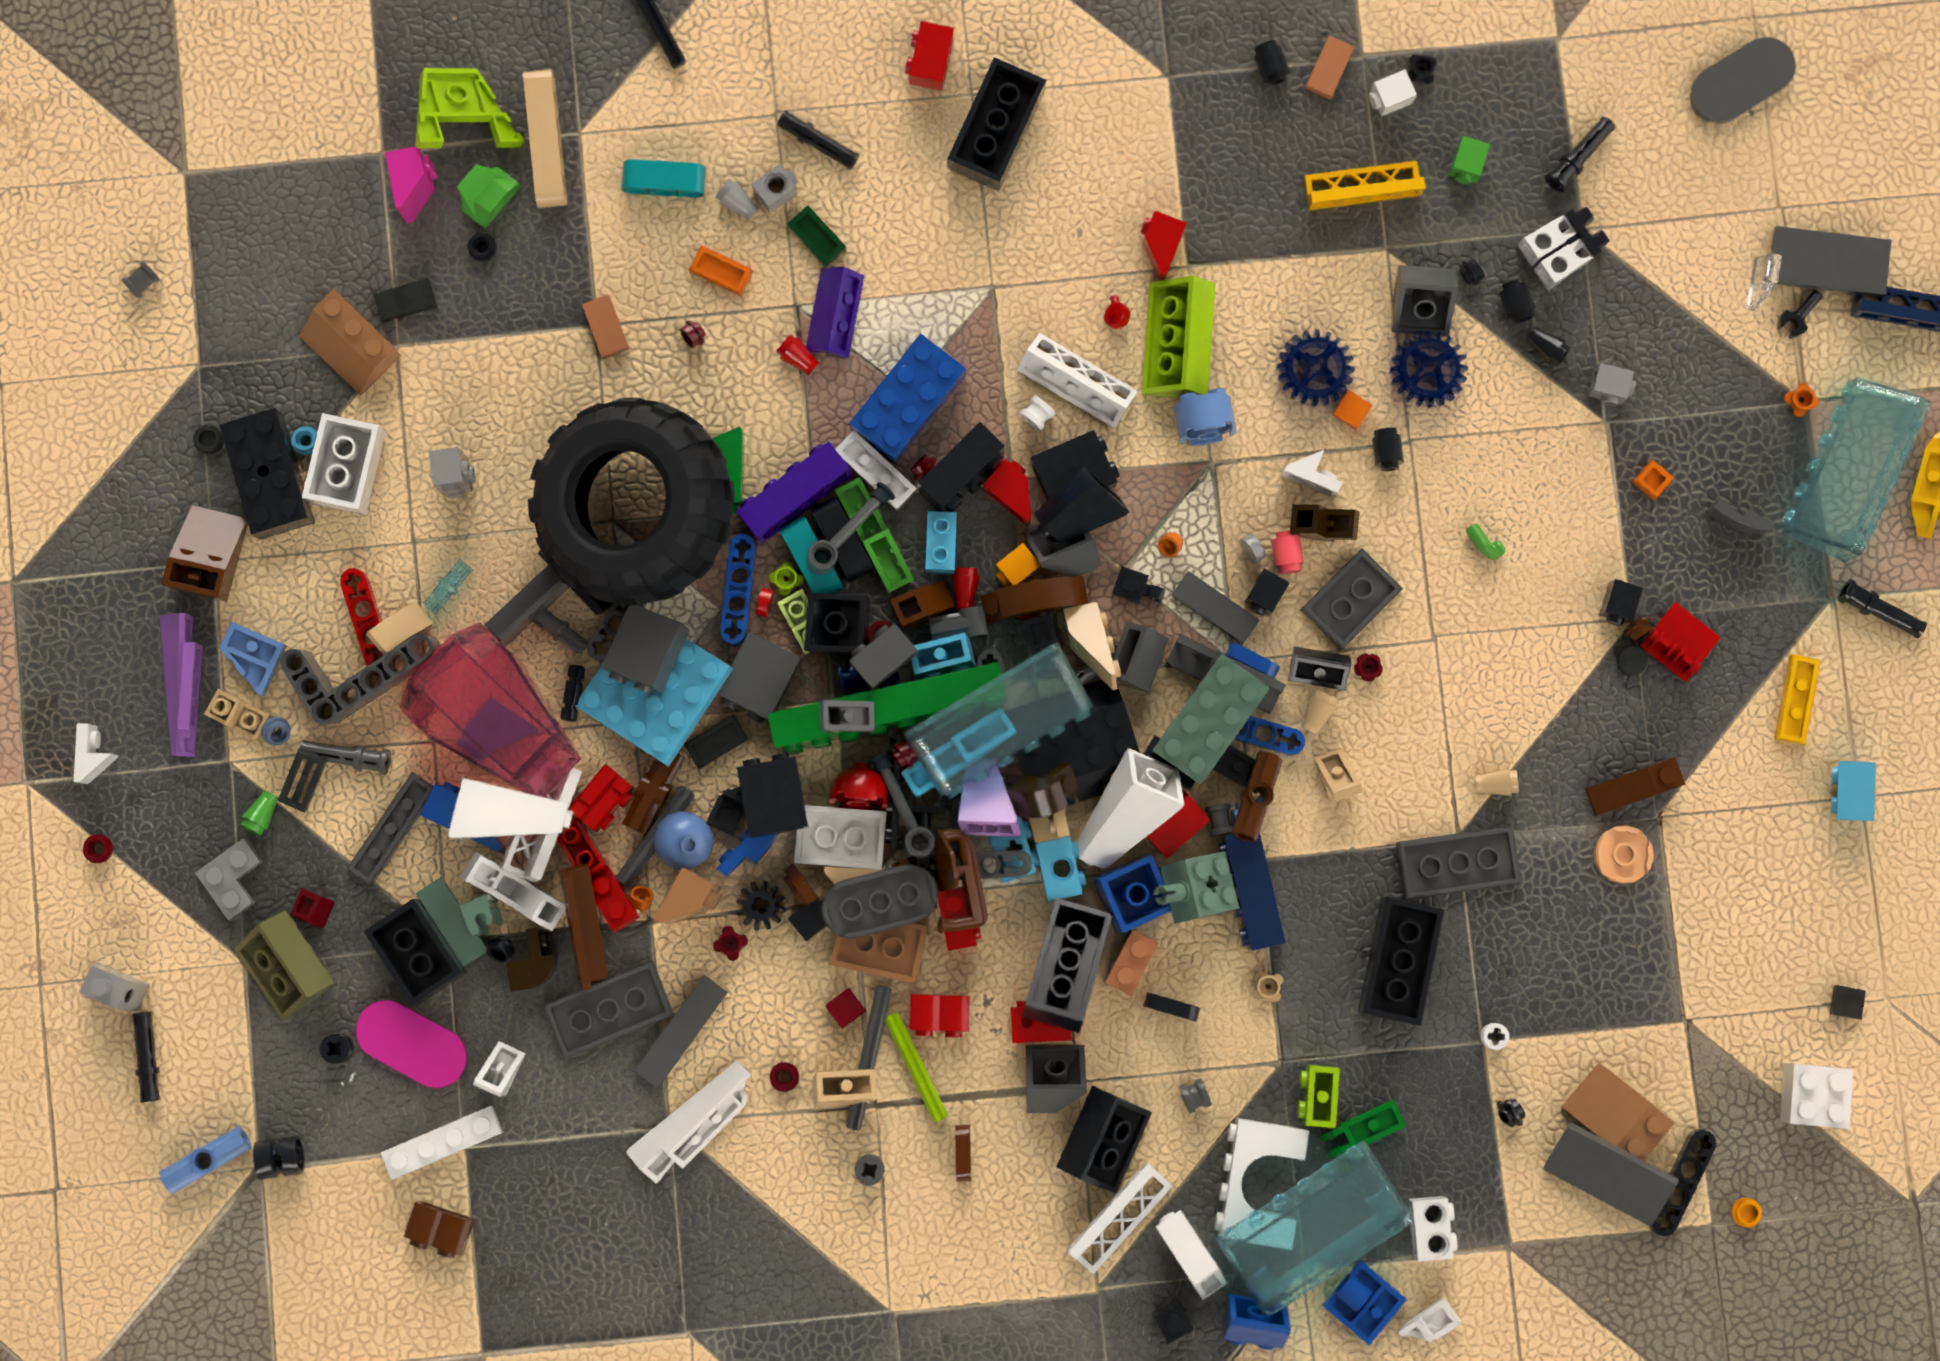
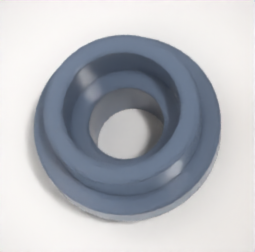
M272 717L263 724L261 736L268 744L282 745L289 739L291 728L286 719ZM278 727V730L276 732L271 733L275 728Z

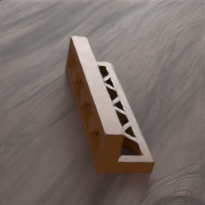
M586 863L558 869L577 979L583 991L592 989V981L608 978L589 865Z

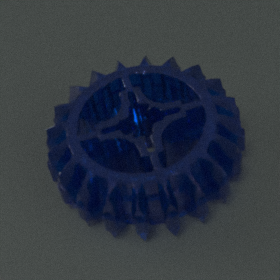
M1316 329L1311 338L1310 333L1306 330L1302 334V339L1297 335L1293 336V344L1287 342L1284 345L1286 352H1280L1278 356L1283 362L1278 363L1276 369L1285 373L1280 374L1277 379L1281 382L1287 381L1282 390L1285 392L1292 389L1293 392L1290 396L1292 400L1297 395L1301 396V405H1305L1307 399H1311V407L1317 406L1318 399H1320L1323 406L1329 404V398L1336 402L1339 399L1338 393L1345 394L1348 390L1344 384L1350 385L1353 381L1347 374L1354 373L1355 367L1346 364L1351 363L1354 358L1351 355L1344 356L1349 347L1347 345L1341 348L1338 347L1341 341L1340 337H1337L1334 342L1329 340L1331 332H1326L1324 338H1321L1320 330ZM1307 348H1319L1324 350L1320 355H1311L1308 352H1302V350ZM1331 356L1337 364V378L1332 375L1333 372L1327 365L1328 359ZM1294 358L1299 362L1298 365L1304 372V376L1300 381L1294 374ZM1323 359V362L1320 365V370L1316 371L1308 378V375L1311 372V367L1315 366ZM1318 381L1323 385L1327 383L1330 387L1311 389L1307 386L1311 382Z
M1429 330L1425 331L1423 338L1418 332L1413 334V341L1406 337L1403 340L1404 347L1398 345L1395 349L1398 355L1392 356L1390 360L1397 366L1391 367L1389 373L1398 375L1392 379L1391 383L1393 385L1401 384L1397 394L1400 395L1406 391L1408 395L1405 401L1410 402L1413 397L1416 398V407H1420L1423 400L1426 401L1427 408L1433 407L1434 400L1439 407L1443 406L1445 399L1452 401L1455 398L1454 393L1461 392L1462 387L1459 383H1465L1467 377L1461 373L1466 372L1468 366L1460 364V362L1466 359V355H1457L1456 352L1461 346L1457 344L1452 348L1449 345L1452 337L1449 336L1445 341H1442L1441 332H1437L1434 338H1432ZM1420 349H1432L1439 352L1440 355L1432 357L1425 351L1421 352ZM1409 355L1413 357V363L1416 367V373L1411 378L1407 372V359ZM1446 361L1450 366L1448 384L1443 380L1445 376L1441 372V366ZM1438 363L1434 367V370L1432 372H1425L1423 375L1419 376L1423 372V369L1425 367L1433 366L1434 364ZM1426 382L1438 390H1425L1418 387L1417 384Z

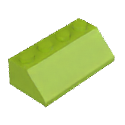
M1194 275L1150 282L1142 395L1179 398L1186 393H1196L1197 396L1208 394L1216 283Z

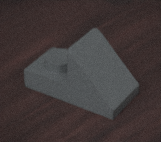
M821 700V731L829 734L839 732H874V702Z

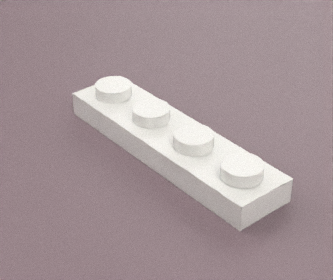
M492 1105L381 1152L390 1178L393 1180L502 1134L503 1130Z

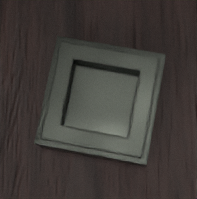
M1834 985L1830 1014L1862 1020L1866 990Z

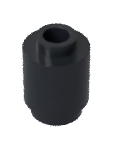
M1269 40L1254 48L1256 53L1254 59L1263 82L1270 83L1271 86L1284 82L1290 70L1281 46L1277 45L1275 40Z
M1516 279L1502 285L1503 290L1499 292V296L1507 317L1512 319L1513 324H1519L1535 317L1534 309L1536 307L1526 282L1520 283Z
M1389 427L1375 430L1374 438H1372L1375 466L1381 467L1384 472L1398 470L1399 465L1404 463L1401 435L1397 433V428Z

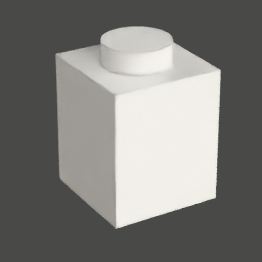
M1402 70L1374 82L1370 90L1369 100L1375 110L1378 109L1380 115L1384 116L1412 104L1417 94L1406 70Z

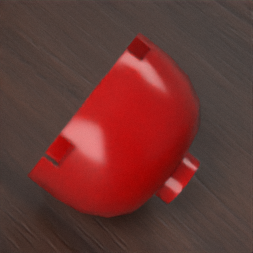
M853 763V768H845L833 779L829 802L831 805H834L835 801L840 802L839 808L872 810L873 806L880 805L881 811L885 810L888 805V789L880 773L870 769V764Z

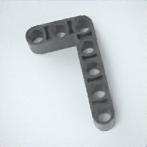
M414 635L335 688L329 682L315 657L307 650L289 649L285 651L281 656L280 665L313 720L319 724H337L434 661L440 655L441 645L433 636ZM426 640L429 650L425 655H422L419 651V646ZM297 655L302 658V665L298 670L294 667V659ZM402 656L405 666L401 671H398L395 667V662L398 657ZM375 672H378L381 677L380 684L377 687H374L371 682ZM314 679L317 683V690L314 694H311L309 683ZM351 688H354L357 694L353 703H350L347 698ZM327 704H330L332 707V715L329 719L324 716V708Z

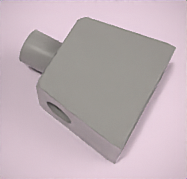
M95 963L89 968L79 993L116 1009L138 1011L149 983L101 963ZM131 989L130 996L125 1000L127 992Z

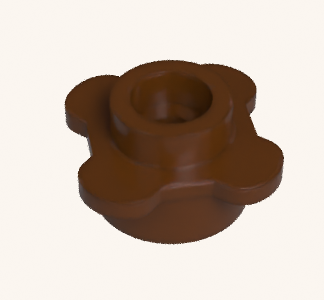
M1640 616L1626 626L1628 631L1624 637L1630 636L1633 642L1644 637L1653 630V627L1648 622L1652 618L1649 616L1643 620Z

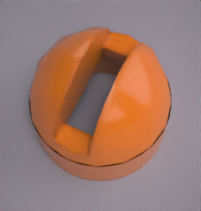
M1168 532L1158 541V549L1166 557L1176 556L1183 547V539L1176 532Z
M636 886L631 890L629 900L635 909L644 912L651 907L654 893L645 886Z

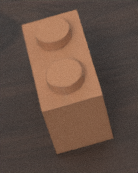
M1133 929L1130 930L1104 982L1132 996L1159 943Z

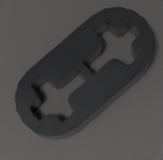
M1149 992L1146 994L1143 1005L1147 1008L1195 1022L1198 1020L1201 1009L1194 1005Z

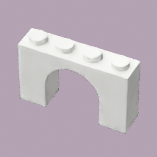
M1236 1118L1235 1124L1230 1123L1228 1141L1232 1142L1231 1153L1225 1154L1223 1171H1228L1226 1183H1221L1219 1200L1223 1201L1222 1213L1217 1212L1215 1219V1230L1219 1231L1218 1236L1220 1238L1292 1250L1296 1219L1288 1216L1263 1213L1251 1208L1243 1196L1241 1184L1246 1168L1250 1163L1262 1156L1275 1155L1305 1160L1309 1130Z

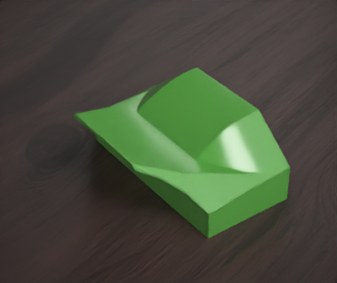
M475 164L456 188L461 197L462 212L485 230L519 190L521 185L499 167L488 168Z

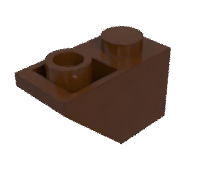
M944 581L916 588L890 600L902 631L924 622L928 618L955 608Z

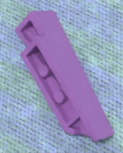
M187 613L161 615L160 629L171 754L173 756L195 757L203 646L192 642L193 616Z

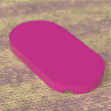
M392 1000L375 1002L364 1009L358 1018L356 1037L364 1052L424 1086L431 1088L446 1087L456 1082L463 1075L467 1067L468 1056L465 1044L456 1033L399 1002Z

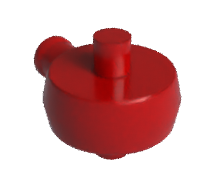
M1112 295L1110 297L1111 304L1104 313V321L1110 328L1121 329L1129 322L1130 310L1125 304L1119 302L1118 295Z

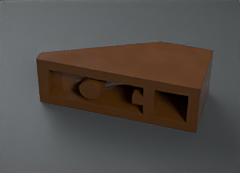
M1673 757L1591 786L1585 790L1595 816L1686 784L1677 760Z

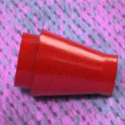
M791 334L776 350L781 356L779 359L805 372L808 376L819 364L799 337L795 338Z
M955 567V573L951 574L956 608L973 607L980 575H977L978 568Z

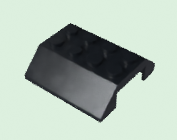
M1103 680L1084 685L1081 689L1074 688L1004 710L1016 730V733L1010 737L1013 740L1023 775L1043 778L1060 763H1069L1079 787L1076 791L1079 802L1103 794L1100 781H1103L1106 789L1111 779L1110 774L1115 772L1128 748L1140 753L1118 687L1116 690H1112ZM1073 794L1066 799L1069 805L1075 804Z

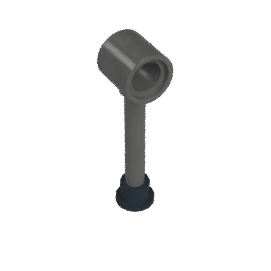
M882 482L876 484L877 488L871 493V499L830 541L819 540L811 545L806 558L810 571L817 575L829 573L837 561V550L879 506H884L889 500L895 499L894 493ZM825 552L829 556L830 561L825 564L818 563L814 558V554Z
M889 751L876 755L868 760V763L873 765L877 773H880L908 830L905 838L906 849L912 857L926 859L934 852V836L928 829L918 826L891 770L892 764L888 757L890 755ZM917 836H924L929 840L928 847L923 851H917L912 847V841Z

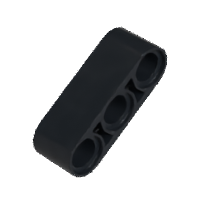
M836 497L810 510L826 541H830L849 521ZM854 532L837 550V563L848 583L874 570L868 555Z

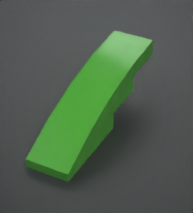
M861 477L834 490L849 520L871 499ZM876 509L856 530V533L886 590L890 593L910 583L914 578L878 509Z

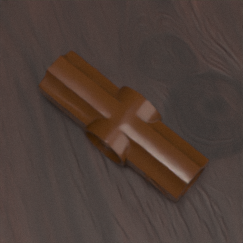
M1262 751L1257 753L1246 789L1240 795L1241 804L1231 831L1235 838L1253 843L1257 841L1268 805L1274 799L1273 789L1283 762L1278 755ZM1253 790L1260 793L1262 797L1261 803L1253 799Z
M678 753L669 767L655 758L649 772H646L641 778L634 794L636 797L622 824L646 835L658 809L663 807L672 790V782L685 756Z

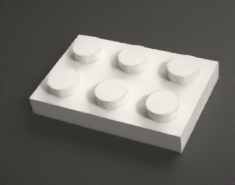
M805 805L809 828L797 830L795 864L882 870L886 811Z

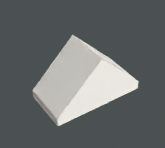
M499 1041L475 1078L473 1085L498 1097L507 1095L525 1057V1053Z

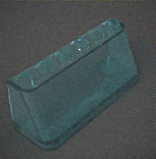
M1859 377L1854 378L1852 381L1848 380L1841 392V395L1844 396L1840 406L1837 405L1832 411L1829 421L1832 422L1831 427L1819 439L1818 446L1821 447L1817 457L1813 456L1806 468V472L1809 473L1805 482L1800 483L1794 494L1797 501L1793 508L1790 507L1787 510L1782 523L1786 524L1782 533L1843 562L1860 556L1867 547L1931 406V401L1922 396Z
M1055 643L905 732L904 736L941 798L947 795L951 799L964 791L962 786L973 780L974 784L990 776L988 770L998 765L1001 769L1015 761L1013 755L1021 750H1024L1027 754L1039 747L1041 744L1038 740L1049 734L1052 739L1066 730L1064 725L1073 719L1076 723L1092 715L1089 710L1094 706L1059 644Z
M1362 1141L1350 1147L1338 1158L1324 1164L1321 1169L1309 1177L1301 1179L1295 1186L1283 1194L1275 1196L1272 1201L1260 1209L1251 1212L1242 1221L1225 1229L1222 1234L1214 1239L1263 1314H1273L1407 1227L1412 1220V1214L1371 1149Z

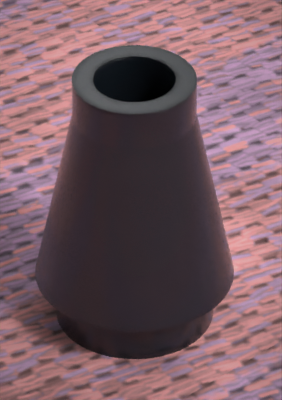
M1535 327L1526 338V341L1536 349L1548 364L1553 363L1556 366L1563 361L1571 349L1566 344V340L1540 330L1538 327Z

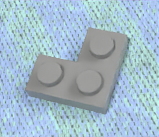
M243 838L199 869L195 874L227 920L231 921L255 904L239 879L263 862L247 839Z

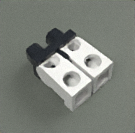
M1587 207L1576 212L1573 209L1524 237L1517 245L1531 266L1540 262L1534 271L1547 290H1550L1573 272L1594 260L1601 252V249L1609 242V238L1601 229L1590 235L1585 228L1594 221L1593 215ZM1558 249L1557 252H1555V253L1552 254L1551 256H1549V257H1547L1546 259H1544L1543 261H1541L1543 258H1545L1546 256H1548L1549 254L1553 253L1554 251H1556V250Z

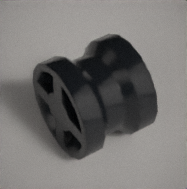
M345 1034L328 1035L320 1044L322 1058L332 1064L346 1062L354 1052L353 1041Z

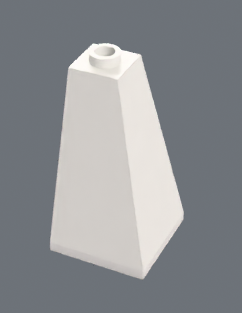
M1128 748L1077 841L1079 859L1088 865H1095L1106 869L1184 806L1179 770Z
M463 778L448 837L468 839L562 833L563 827L569 828L573 811L568 810L569 803Z

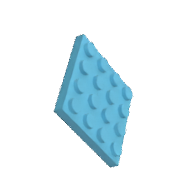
M686 639L662 694L653 690L650 694L641 692L634 688L635 683L626 680L625 684L618 683L608 678L610 673L600 666L580 696L578 705L575 706L669 767L733 668Z

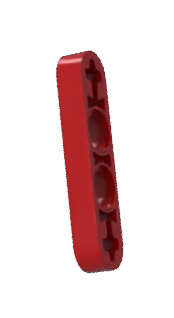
M350 568L341 575L340 585L367 667L377 660L376 653L372 652L369 654L368 650H376L378 648L375 644L370 645L366 643L364 636L367 630L382 622L368 576L359 569ZM352 575L361 578V581L357 583L359 592H366L367 595L351 598L352 595H357L355 588L348 586V582L352 581ZM362 601H367L371 606L370 613L365 617H359L356 613V606ZM378 650L380 657H382L383 654ZM375 672V673L373 674V675H375V676L380 677V675L378 674V672Z

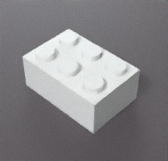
M322 413L302 498L311 504L366 515L386 431L376 424Z

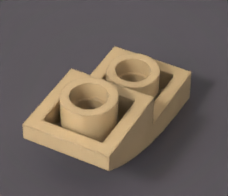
M415 601L369 630L366 635L381 653L385 655L412 636L429 630L434 622Z
M217 689L204 715L260 743L263 740L261 736L263 724L268 719L274 717L220 689Z

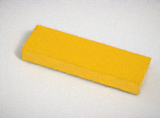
M1795 654L1789 655L1774 740L1806 745L1821 660Z

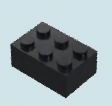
M979 422L918 482L919 494L938 512H955L963 504V496L968 492L971 494L975 493L984 483L982 481L984 476L988 472L993 474L1003 462L1005 445Z
M413 898L363 931L411 1006L420 1005L468 973L420 899Z

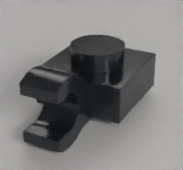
M1122 566L1112 595L1137 604L1140 603L1142 596L1161 603L1165 589L1147 584L1149 575Z

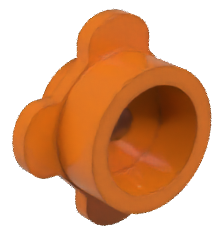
M1805 383L1799 384L1795 391L1787 392L1784 395V401L1791 405L1793 414L1796 417L1804 416L1808 409H1814L1819 404L1815 393ZM1799 398H1803L1804 402L1801 403Z

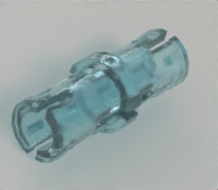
M460 558L444 578L440 577L437 581L439 583L437 587L422 602L436 615L452 595H457L459 586L474 571Z

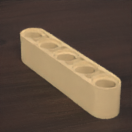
M552 69L523 72L537 207L567 205V193L554 73Z

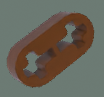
M955 1125L956 1182H971L970 1125Z

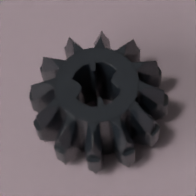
M767 881L762 882L761 891H759L756 882H751L753 893L743 888L741 893L748 897L747 900H736L737 904L745 905L746 908L737 911V915L743 916L748 913L749 916L743 922L745 926H748L755 919L754 930L759 931L761 921H764L765 928L769 930L772 928L769 921L770 918L777 923L781 922L780 917L775 915V912H786L785 907L777 906L776 904L784 901L785 896L780 895L774 898L773 896L778 892L779 888L775 885L767 892ZM758 898L769 903V907H765L767 911L763 914L759 910H754L753 907L754 904H757L755 901Z

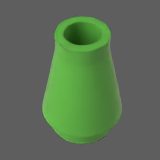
M263 790L258 799L241 816L243 820L240 826L258 836H261L264 831H268L278 797Z

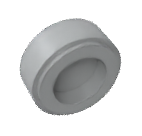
M1248 534L1240 539L1241 548L1251 562L1256 564L1265 558L1264 548L1253 534Z

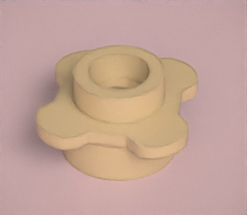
M1264 971L1257 972L1254 976L1256 986L1252 991V996L1256 1000L1265 998L1270 999L1274 1003L1278 1002L1281 999L1279 992L1283 983V977L1280 974L1267 975ZM1266 984H1269V985H1270V989H1269V990H1267V989L1265 988V985H1266Z

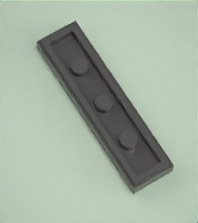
M412 772L346 870L372 886L420 816L434 785Z
M703 975L634 1072L658 1089L728 992Z

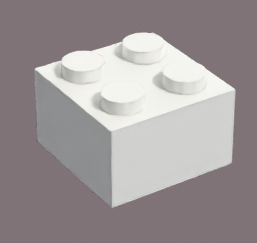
M1783 1063L1780 1122L1850 1129L1853 1069Z

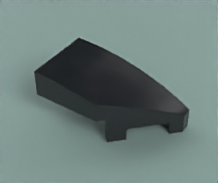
M740 787L724 790L723 794L718 796L706 822L709 826L729 835H734L744 813Z

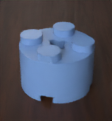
M1224 388L1212 389L1208 391V394L1198 396L1196 393L1183 394L1179 397L1180 402L1174 406L1181 444H1185V440H1190L1191 446L1212 444L1222 441L1223 434L1229 432L1231 437L1237 432L1231 397L1226 394Z

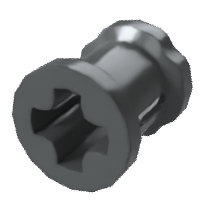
M144 261L140 263L141 267L128 278L123 277L121 279L139 299L142 297V292L151 284L161 281Z
M1231 803L1205 807V811L1209 813L1210 836L1231 833L1233 828L1229 814Z

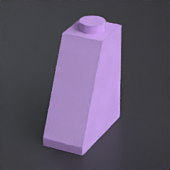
M980 757L965 767L958 823L960 830L966 835L1020 837L1021 831L996 760Z

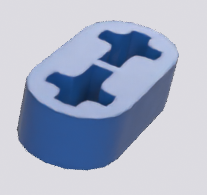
M1233 642L1230 643L1225 653L1226 656L1274 679L1280 669V666Z

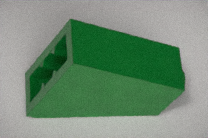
M741 427L712 438L718 443L727 460L726 466L729 477L734 485L735 503L732 505L731 515L737 513V507H740V504L743 502L745 436Z

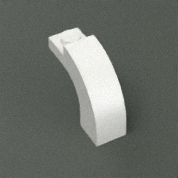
M475 852L460 877L513 907L533 922L553 931L565 911L564 903L530 881L501 870V864Z

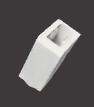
M1181 1210L1176 1213L1170 1212L1162 1217L1159 1221L1160 1224L1155 1227L1202 1300L1225 1286L1227 1282L1220 1269Z

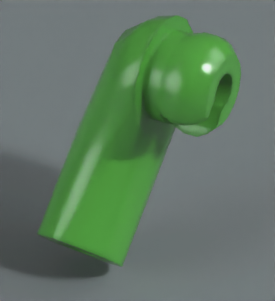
M1477 523L1467 528L1466 533L1475 547L1488 559L1497 560L1499 556L1505 554L1503 544L1500 541H1495L1491 544Z

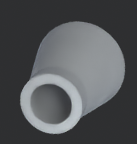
M730 179L715 196L720 200V205L743 216L748 221L759 208L739 183H734Z

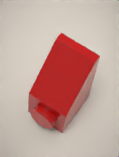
M1154 211L1151 219L1146 217L1140 233L1145 235L1143 246L1158 279L1161 281L1166 279L1187 222Z
M1004 459L983 484V491L1028 526L1031 522L1028 477L1025 475L1026 470L1013 460L1010 463Z

